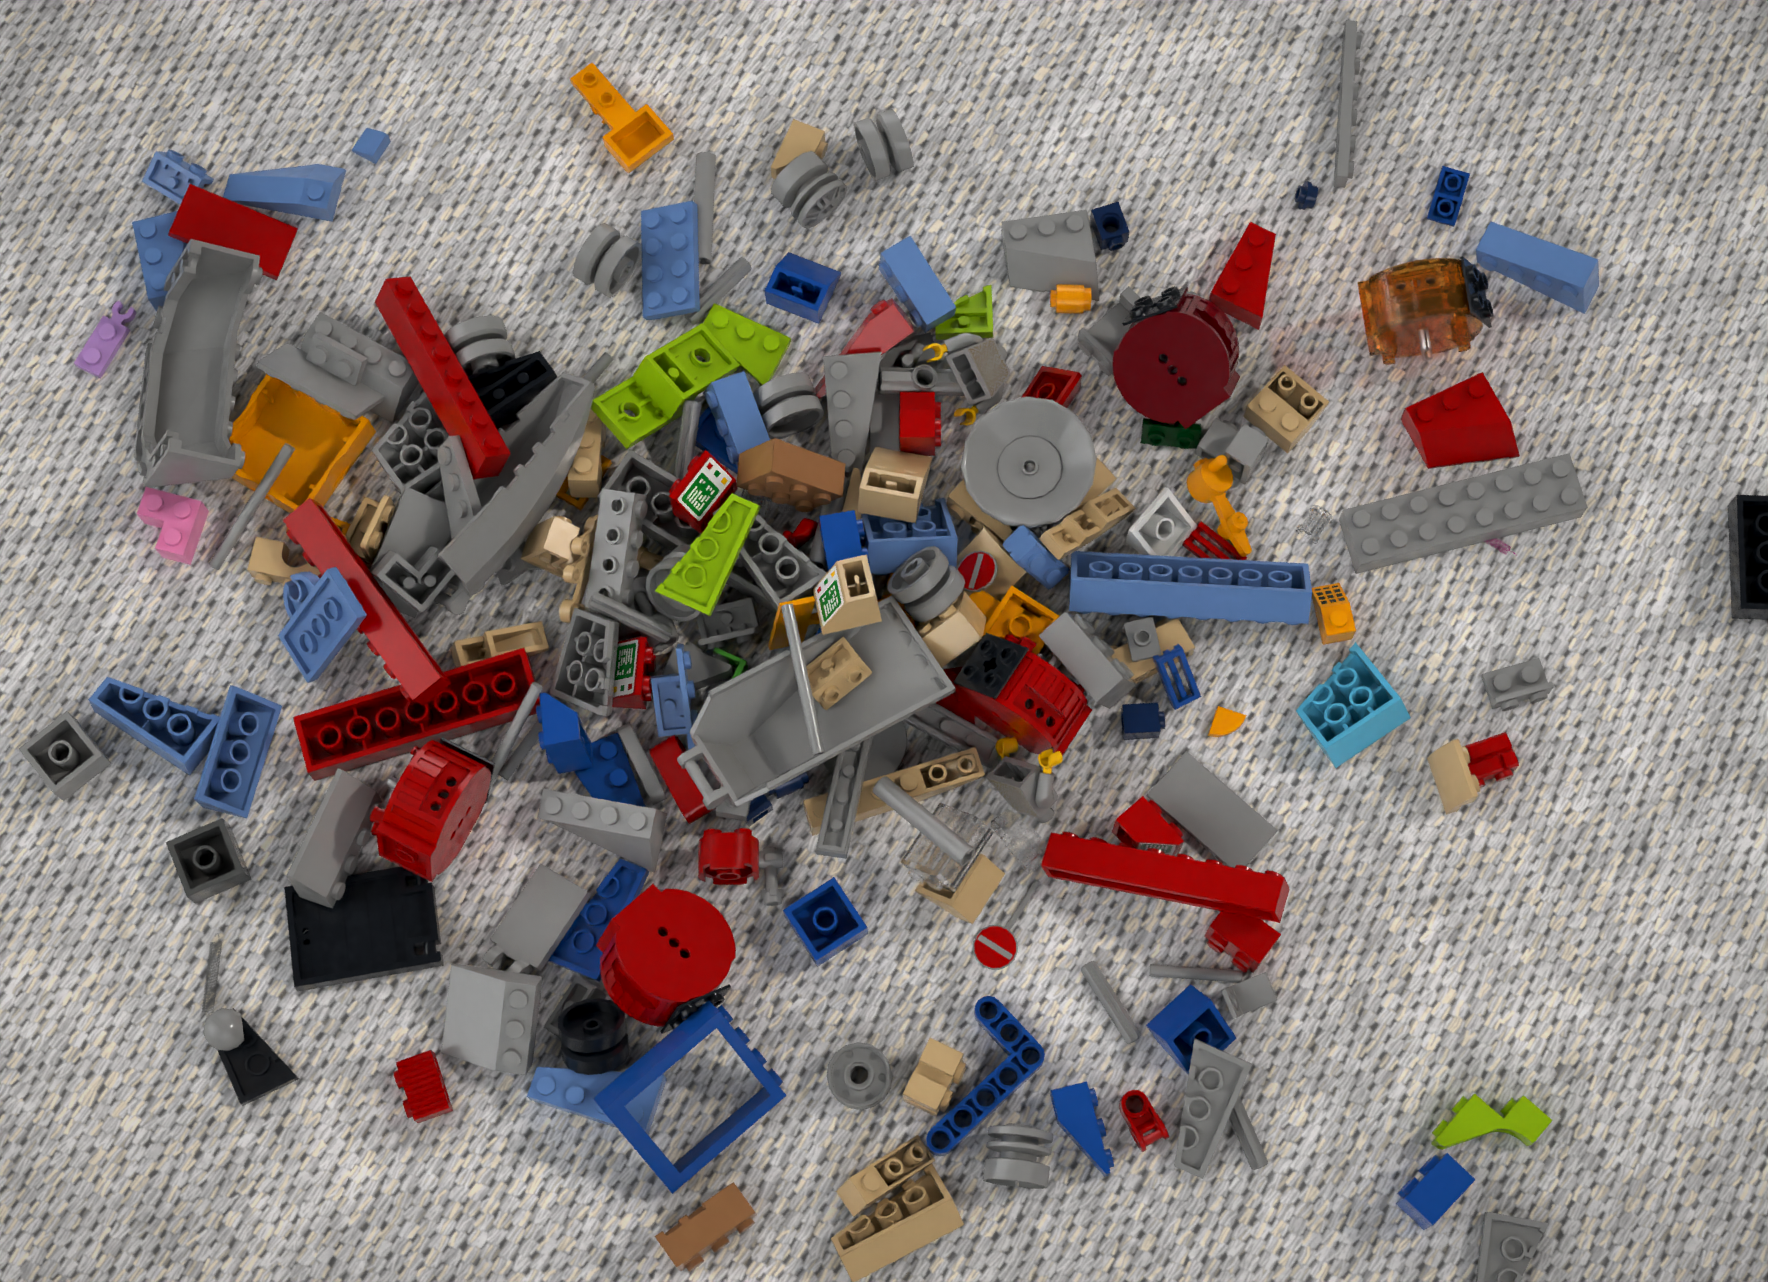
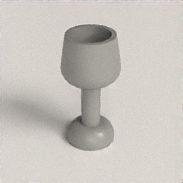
M639 577L634 579V600L641 613L673 628L670 639L665 643L640 632L642 637H647L649 646L653 647L654 652L663 651L675 644L679 639L674 622L664 614H656L645 596L647 592L646 578Z

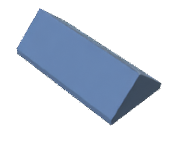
M230 685L194 797L198 804L206 809L242 818L248 817L282 705Z

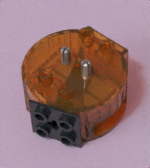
M1463 256L1460 257L1461 260L1432 258L1399 264L1369 277V280L1357 282L1370 356L1381 354L1383 364L1391 365L1396 364L1395 358L1422 355L1423 361H1430L1433 359L1432 354L1445 352L1457 347L1459 352L1471 349L1470 341L1474 340L1481 332L1483 323L1488 328L1492 327L1490 317H1493V308L1491 302L1486 298L1485 290L1488 289V281L1485 273H1481L1475 264H1471Z

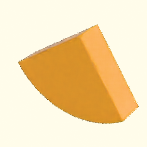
M1218 706L1208 736L1222 737L1235 732L1243 724L1246 715Z

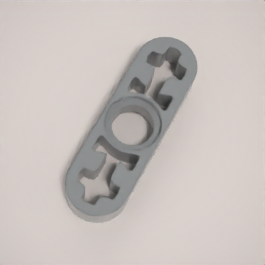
M630 722L616 728L652 804L655 805L667 799Z

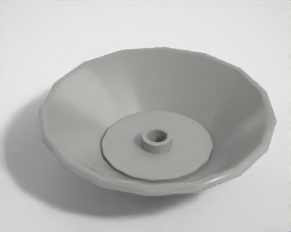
M1026 396L999 403L978 419L965 440L961 469L967 492L982 512L1004 525L1016 527L1025 525L1027 528L1032 529L1056 523L1079 507L1093 485L1097 457L1090 432L1074 412L1053 400ZM1033 463L1035 469L1030 472L1024 469L1026 464Z

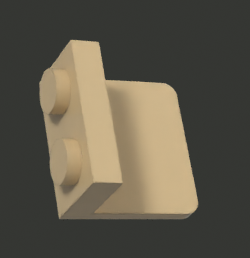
M384 495L380 502L364 496L345 535V538L359 557L371 564L396 508L390 496Z

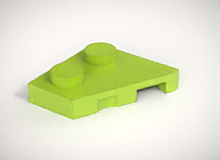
M992 285L984 286L982 292L971 297L965 295L958 298L954 302L956 306L955 316L935 327L936 340H947L962 333L978 335L981 338H993Z

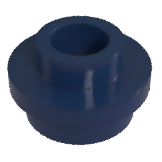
M1305 181L1302 186H1298L1295 193V202L1299 203V209L1305 210L1306 208L1312 209L1318 196V187L1313 186L1312 182Z

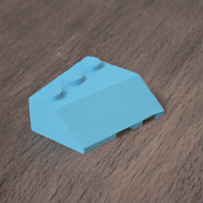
M1356 642L1349 649L1350 654L1342 663L1338 662L1333 667V674L1324 684H1319L1296 710L1319 747L1335 768L1411 718L1400 696Z

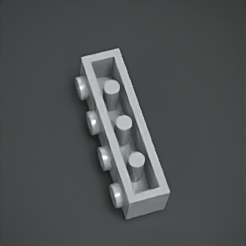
M602 489L585 607H588V602L594 592H598L628 607L633 605L635 598L633 583L639 570V563L637 561L638 548L641 547L643 542L642 521L647 514L646 495Z

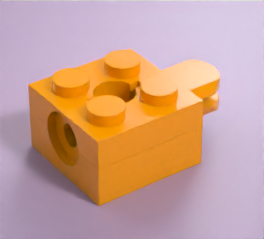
M1012 585L1001 601L983 590L973 592L969 596L987 618L983 637L986 633L1002 639L1005 638L1006 634H1011L1019 640L1021 636H1025L1037 644L1032 650V653L1035 655L1040 653L1045 645L1039 635L1059 617V615Z

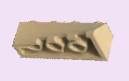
M932 1163L923 1169L925 1175L915 1182L910 1179L901 1186L902 1192L891 1200L884 1198L877 1203L875 1212L869 1216L861 1215L831 1238L852 1282L867 1277L871 1273L964 1225L951 1195Z

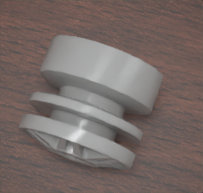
M813 151L805 152L792 160L778 174L771 187V194L782 206L786 208L791 207V215L798 219V223L806 229L818 225L835 211L847 193V186L844 182L838 180V176L835 173H827L828 166Z
M1009 1123L1006 1125L989 1126L988 1135L1001 1139V1141H988L986 1148L1000 1152L999 1157L985 1159L983 1181L1015 1187V1182L1019 1181V1187L1048 1188L1050 1167L1036 1162L1037 1157L1051 1155V1149L1038 1146V1144L1052 1143L1053 1134L1024 1124Z

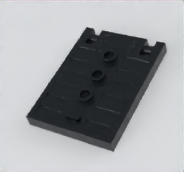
M401 866L349 875L345 881L344 894L340 900H336L333 909L299 897L293 886L284 887L294 988L297 992L444 966L443 955L440 951H436V945L441 944L435 888L432 883H428L427 879ZM416 879V885L408 887V880ZM424 947V954L416 955V949Z

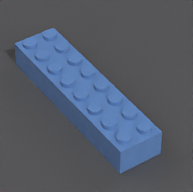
M1075 551L1071 554L1069 611H1076L1081 614L1100 612L1113 616L1135 614L1139 617L1155 615L1166 616L1171 619L1192 617L1198 620L1225 619L1230 622L1247 620L1262 624L1269 622H1284L1288 625L1309 624L1312 587L1309 565L1306 563Z

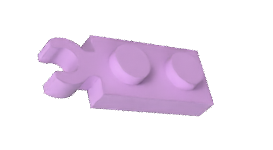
M117 301L112 307L113 315L111 319L103 315L75 360V366L101 379L130 332L129 328L124 325L134 319L136 315L134 308L130 307L126 314L121 315L120 310L123 304Z

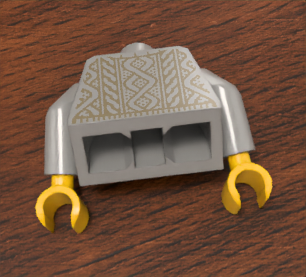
M962 333L944 340L942 345L938 343L929 344L922 351L929 348L935 351V357L927 360V362L937 361L942 358L943 353H948L945 357L969 405H974L971 408H958L954 412V417H959L966 413L965 421L959 425L968 426L975 422L976 414L979 413L981 415L1000 402L1003 395L1004 382L1010 376V370L1005 362L1007 358L1005 348L997 345L994 339L990 338L983 341L978 335Z
M1015 737L999 739L995 744V748L1001 756V760H998V765L986 778L1014 810L1035 817L1040 823L1050 821L1055 814L1051 807L1058 800V794L1053 788L1055 774L1052 772V767L1062 763L1063 757L1061 752L1053 753L1052 748L1041 752L1038 755V762L1043 768L1041 770L1037 765L1009 757V754L1018 751V742Z

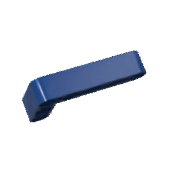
M984 996L979 999L975 1005L974 1015L978 1024L1009 1057L930 1129L927 1134L926 1144L928 1150L935 1156L940 1157L949 1154L1043 1065L1045 1053L1042 1046L995 997ZM992 1005L997 1010L996 1016L992 1019L983 1018L980 1014L981 1007ZM1006 1027H1012L1017 1031L1018 1037L1011 1042L1005 1041L1001 1037V1031ZM1029 1049L1034 1050L1039 1055V1060L1035 1064H1027L1022 1059V1053ZM1006 1070L1015 1073L1017 1081L1009 1086L1001 1083L999 1075ZM983 1091L990 1092L994 1097L993 1104L987 1107L981 1106L977 1102L978 1094ZM960 1112L969 1114L972 1119L971 1124L965 1128L958 1127L954 1122L956 1114ZM938 1133L945 1134L949 1139L947 1147L944 1149L935 1148L931 1143L934 1135Z

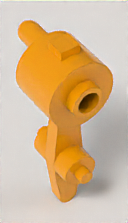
M1218 455L1216 458L1198 460L1193 464L1195 470L1187 477L1188 491L1195 500L1201 503H1213L1221 522L1217 528L1218 535L1225 540H1230L1240 556L1246 557L1252 551L1244 530L1248 526V519L1243 513L1235 512L1226 498V491L1233 484V474L1227 465V457L1225 455Z

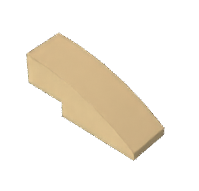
M542 621L485 631L483 636L454 641L450 650L455 668L520 648H525L528 656L531 657L548 651L549 645Z

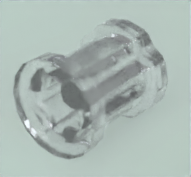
M1312 505L1309 509L1310 514L1303 524L1297 526L1296 531L1305 539L1317 544L1320 540L1319 535L1327 524L1333 522L1334 517L1324 508Z

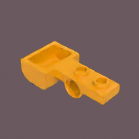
M593 62L570 78L571 84L589 103L595 115L599 114L603 119L601 122L607 124L611 129L602 137L604 146L627 173L632 172L674 140L673 133L648 104L635 112Z

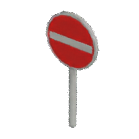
M974 551L966 555L957 567V570L965 579L963 589L971 593L987 589L997 575L998 566L995 558L988 552Z
M1039 880L1033 882L1005 927L989 925L982 928L976 934L973 941V953L976 960L983 967L991 970H1000L1009 966L1015 960L1018 952V942L1010 929L1039 886Z

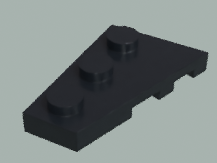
M241 1016L244 1041L230 1051H217L238 1100L244 1106L299 1078Z

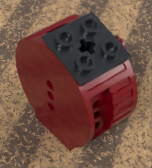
M1177 286L1161 292V296L1152 299L1151 296H1145L1134 302L1135 305L1128 311L1129 314L1122 323L1123 326L1131 324V326L1114 351L1113 375L1121 395L1137 412L1162 423L1174 424L1179 421L1187 429L1231 397L1240 379V375L1235 371L1239 360V341L1231 321L1219 307L1200 296L1186 293L1188 287L1178 289Z

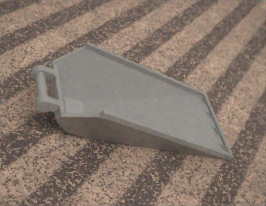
M893 595L878 602L881 622L825 635L821 632L801 643L807 666L844 636L872 671L869 677L828 710H824L813 697L824 753L812 755L790 649L708 691V696L690 730L695 747L685 751L677 758L681 768H686L704 797L703 803L708 810L716 808L728 798L732 805L737 807L763 795L955 692L956 688ZM702 757L721 786L715 791L696 763Z

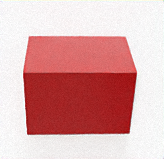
M1042 366L1022 397L1049 399L1068 408L1080 390L1082 375L1076 371Z

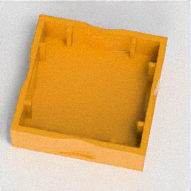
M266 374L251 395L242 414L233 422L229 441L231 445L233 443L241 445V451H245V462L242 469H238L232 478L250 490L255 491L281 448L287 443L293 446L295 450L265 496V499L290 514L309 498L324 507L376 431L370 420L366 417L360 416L356 420L343 417L340 412L327 405L318 403L311 396L301 391H296L289 384Z

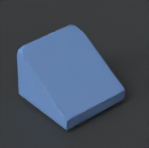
M366 128L353 147L352 152L376 164L391 141L388 134Z

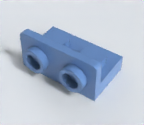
M168 149L167 152H155L142 182L181 205L189 184L203 189L205 184H212L214 179L206 174L207 170L202 166L194 163L190 165L183 161V155Z

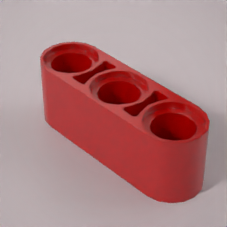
M673 735L649 749V753L687 822L691 824L716 808L711 810L706 808L701 792L686 768L682 769L678 763L677 758L686 749L680 739Z

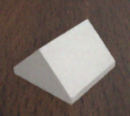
M1165 487L1128 530L1126 543L1141 555L1174 556L1186 538L1197 528V525L1170 489Z

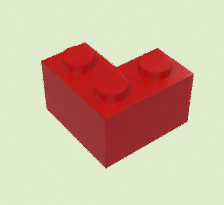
M900 392V451L924 456H935V447H941V402H935V392Z

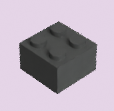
M223 818L166 842L186 896L195 904L251 880L232 828Z

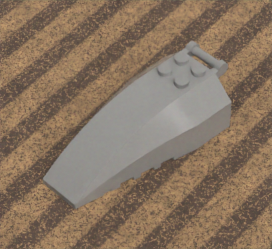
M563 372L534 397L528 405L516 413L519 419L505 431L502 428L498 429L511 454L499 476L473 480L482 509L453 540L450 533L445 548L438 554L455 575L432 601L433 604H441L447 607L448 611L454 615L464 613L467 607L466 602L484 588L485 582L494 573L499 572L504 567L505 561L518 549L542 519L561 488L580 446L594 395L595 386L591 381ZM441 480L426 495L446 503ZM448 587L456 590L452 596L444 593Z

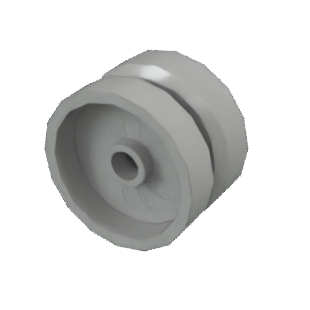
M893 109L877 114V126L870 118L854 123L855 136L861 156L874 181L890 176L891 165L897 172L914 167L908 139Z
M606 223L600 224L592 231L580 249L574 263L573 276L587 285L594 283L595 290L611 298L621 291L633 274L640 259L641 244L627 235L620 238V231Z
M488 315L471 318L456 324L444 334L467 376L476 374L478 370L486 367L489 370L505 365L504 362L515 359L513 347L506 340V327L503 320L498 316Z
M790 373L777 377L753 392L770 439H782L802 432L822 419L824 411L818 397L812 396L815 389L807 373Z
M680 545L671 550L662 561L650 570L646 578V591L652 604L667 618L679 622L690 621L701 612L655 592V590L672 572L671 569L691 548L690 545Z
M931 546L916 552L905 560L894 572L887 587L889 593L893 595L896 601L904 604L905 611L911 618L920 623L933 619L945 611L962 592L965 579L956 567L949 565L948 558L938 547Z

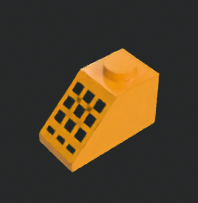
M1340 583L1313 587L1312 600L1322 644L1352 640L1356 632L1350 602Z

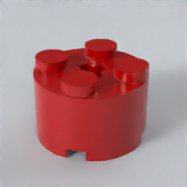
M739 828L735 829L734 832L723 833L719 829H707L704 831V836L699 839L698 878L701 881L706 882V877L713 878V884L743 885L747 884V878L753 876L754 881L759 878V840L752 836V830Z

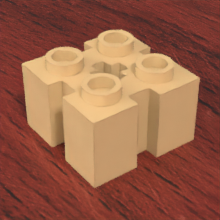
M929 1038L903 1092V1101L937 1117L939 1111L945 1113L953 1097V1092L949 1089L953 1083H960L966 1070V1063L963 1062L964 1053Z

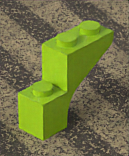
M1473 1094L1468 1099L1462 1096L1451 1109L1456 1113L1451 1120L1447 1122L1443 1119L1433 1130L1432 1134L1436 1137L1431 1144L1437 1149L1443 1150L1488 1133L1502 1132L1516 1137L1528 1147L1538 1139L1553 1120L1524 1095L1518 1098L1517 1101L1511 1098L1500 1110L1504 1115L1503 1117L1476 1094Z

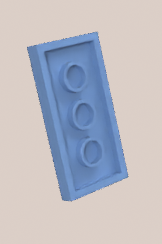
M688 201L641 211L643 318L646 320H656L699 312L697 204L694 201Z

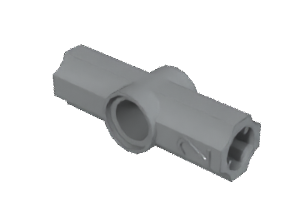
M921 364L915 368L879 367L877 378L879 394L935 392V395L965 396L952 369H935L927 364ZM916 378L925 379L928 385H921Z

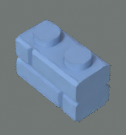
M1020 525L1003 543V547L1013 560L1048 590L1052 589L1070 570L1062 559L1058 560L1042 544L1039 537L1025 525Z

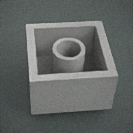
M68 711L19 748L20 752L51 791L63 801L112 764L77 719Z

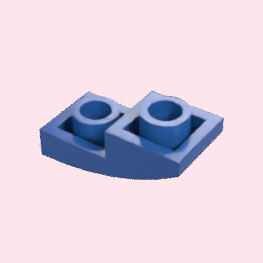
M1442 166L1427 215L1428 220L1452 227L1455 226L1470 173Z

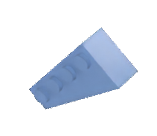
M1491 221L1476 248L1477 263L1484 269L1496 271L1583 314L1586 313L1599 287L1598 259Z
M106 677L88 699L95 713L189 776L209 752L220 716L203 713L197 708L172 702L169 698L144 692L141 688L110 677Z

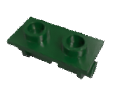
M1143 418L1140 443L1152 446L1161 445L1179 447L1181 449H1197L1202 430L1201 424L1195 422L1185 429L1179 421L1175 422L1174 425H1169V423Z

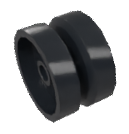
M600 998L585 999L573 1003L563 1010L559 1016V1039L561 1040L562 1058L567 1068L580 1074H603L616 1069L626 1061L629 1056L630 1046L626 1032L625 1012L613 1001Z

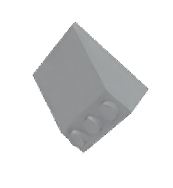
M452 963L441 1053L494 1071L526 1075L533 1063L543 977Z

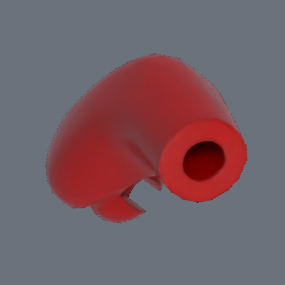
M804 518L793 533L786 530L782 535L796 549H799L815 536L818 522Z

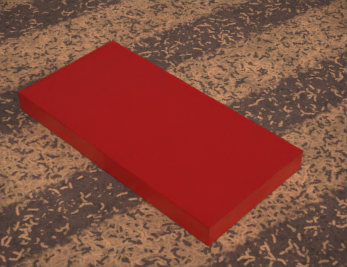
M189 184L168 236L187 244L190 239L259 255V267L263 269L262 275L277 280L298 228Z

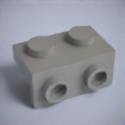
M754 597L716 605L711 617L702 612L696 617L701 639L698 640L699 645L708 644L709 650L714 649V647L726 646L725 640L736 638L737 643L754 640V633L762 632Z

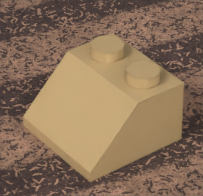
M941 850L915 891L956 918L973 924L993 892L997 889L1005 873L983 854L975 852L973 858L966 865L961 866Z

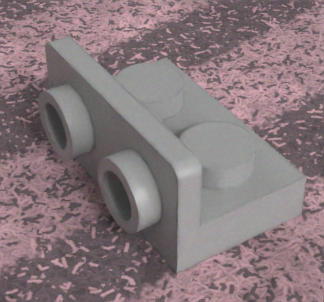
M1539 658L1481 675L1492 709L1501 707L1502 711L1518 707L1520 701L1529 699L1530 703H1536L1548 698L1547 694L1554 688L1553 683L1547 681Z

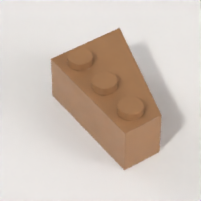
M734 1182L702 1203V1206L689 1216L685 1215L680 1218L678 1224L665 1234L662 1231L655 1236L680 1271L687 1268L691 1272L704 1262L701 1256L711 1249L714 1253L718 1252L730 1242L727 1238L736 1230L741 1234L755 1223L752 1218L757 1215Z

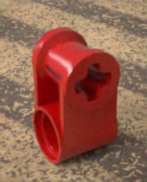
M1131 1090L1121 1097L1119 1101L1120 1112L1141 1152L1146 1151V1146L1161 1138L1165 1140L1169 1138L1164 1123L1143 1092ZM1128 1097H1136L1141 1101L1142 1109L1139 1113L1128 1111L1126 1108ZM1155 1129L1154 1132L1146 1136H1143V1134L1148 1132L1149 1130Z

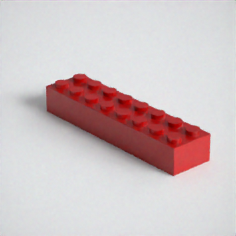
M525 648L444 671L451 683L425 705L415 701L409 702L399 689L402 685H397L294 716L293 720L308 774L314 781L335 775L337 769L346 772L409 753L413 747L418 746L422 748L431 740L440 743L442 737L452 740L511 722L532 682H536ZM540 695L529 716L537 714L536 706H540Z

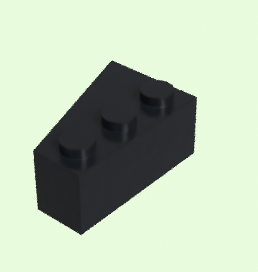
M540 351L504 362L505 365L489 370L487 367L480 369L478 373L467 376L497 429L517 417L516 413L528 405L534 397L557 378L555 371Z

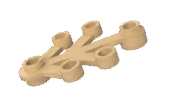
M598 514L594 517L590 516L586 520L584 534L580 537H575L572 541V553L581 557L573 564L567 565L563 571V580L566 583L577 584L573 599L563 600L560 606V620L565 623L571 622L574 608L585 610V606L581 603L589 581Z

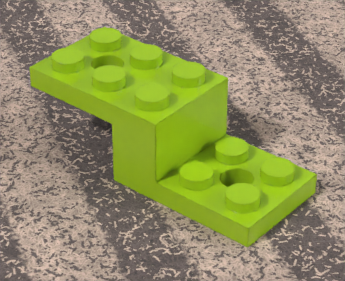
M701 323L645 356L631 378L593 399L591 410L623 446L629 449L681 417L686 400H695L697 395L705 391L711 382L733 374L740 364L706 326ZM695 356L703 357L706 362L699 361ZM624 410H631L635 417L627 415Z

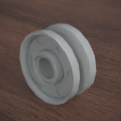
M856 1042L845 1045L835 1052L828 1064L827 1080L829 1089L838 1102L848 1108L864 1110L875 1107L885 1099L891 1089L893 1076L889 1061L881 1050L871 1044ZM856 1069H864L868 1072V1078L862 1084H856L851 1080L852 1073Z

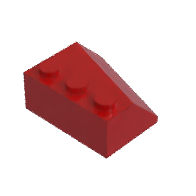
M1483 372L1406 407L1400 419L1428 469L1520 456L1511 421Z

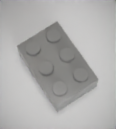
M1065 611L1039 637L1095 702L1110 709L1136 686L1131 679L1134 674L1124 662H1120L1117 658L1113 659L1114 650L1104 640L1101 641L1100 638L1092 635L1096 630L1085 618H1081L1078 614L1073 616Z

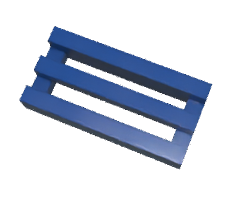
M1179 644L1173 646L1174 649L1171 651L1168 649L1163 651L1161 656L1155 655L1152 657L1170 704L1175 710L1201 697L1184 650ZM1175 657L1179 660L1191 694L1189 695L1185 691L1173 660ZM1166 662L1168 664L1173 680L1181 697L1180 700L1177 699L1170 678L1164 666V663Z

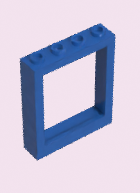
M709 1000L698 1009L699 1011L690 1015L593 1098L672 1194L787 1096L779 1087L784 1082L772 1068L769 1071L764 1068L763 1065L767 1061L756 1048L750 1050L746 1045L750 1041L739 1026L733 1029L729 1024L733 1020L731 1015L722 1005L716 1008ZM717 1028L762 1084L763 1088L673 1165L624 1106Z

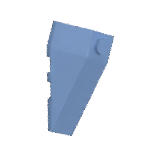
M313 164L229 174L223 197L245 206L333 222L346 169Z

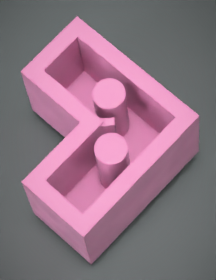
M146 487L137 515L144 524L162 528L155 549L165 559L191 565L209 510L202 501Z

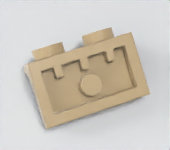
M844 636L806 666L812 696L824 710H828L872 674V671Z

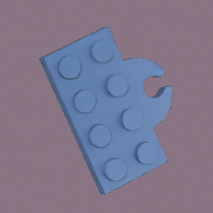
M337 567L327 569L321 578L310 571L293 574L290 576L292 581L285 582L283 600L290 620L278 636L307 683L313 682L321 676L367 616Z

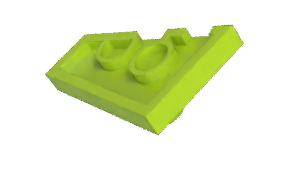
M715 303L703 323L740 364V367L749 373L761 386L772 379L791 343L790 337Z

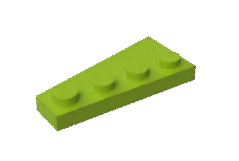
M731 494L709 521L706 529L690 545L691 548L671 569L672 572L663 583H660L655 592L711 617L761 507L742 497Z

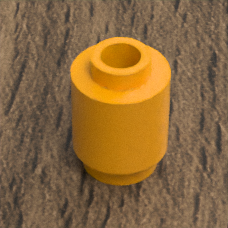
M1056 284V290H1050V307H1056V313L1083 314L1084 311H1091V288H1084V285Z

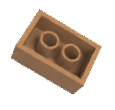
M773 438L739 453L736 487L748 490V493L751 495L771 498L772 502L777 504L794 506L797 511L811 512L816 507L830 504L831 501L843 497L845 463Z

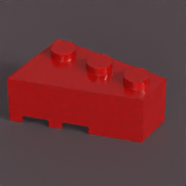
M1250 222L1213 287L1209 301L1219 307L1224 313L1259 330L1263 318L1276 234Z

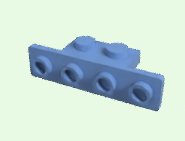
M677 644L676 656L679 673L651 677L658 737L687 734L688 749L695 747V744L692 741L690 730L698 716V711L692 710L691 698H695L694 681H688L687 669H692L690 651H684V644Z

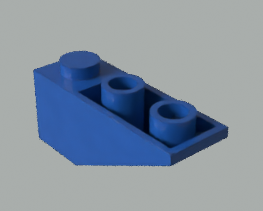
M1082 1082L1051 1090L1050 1097L1057 1124L1103 1176H1109L1111 1173L1110 1168L1114 1167V1161L1110 1148L1104 1149L1101 1138L1106 1136V1131L1102 1118L1097 1119L1094 1107L1098 1106L1095 1089H1089L1087 1082Z

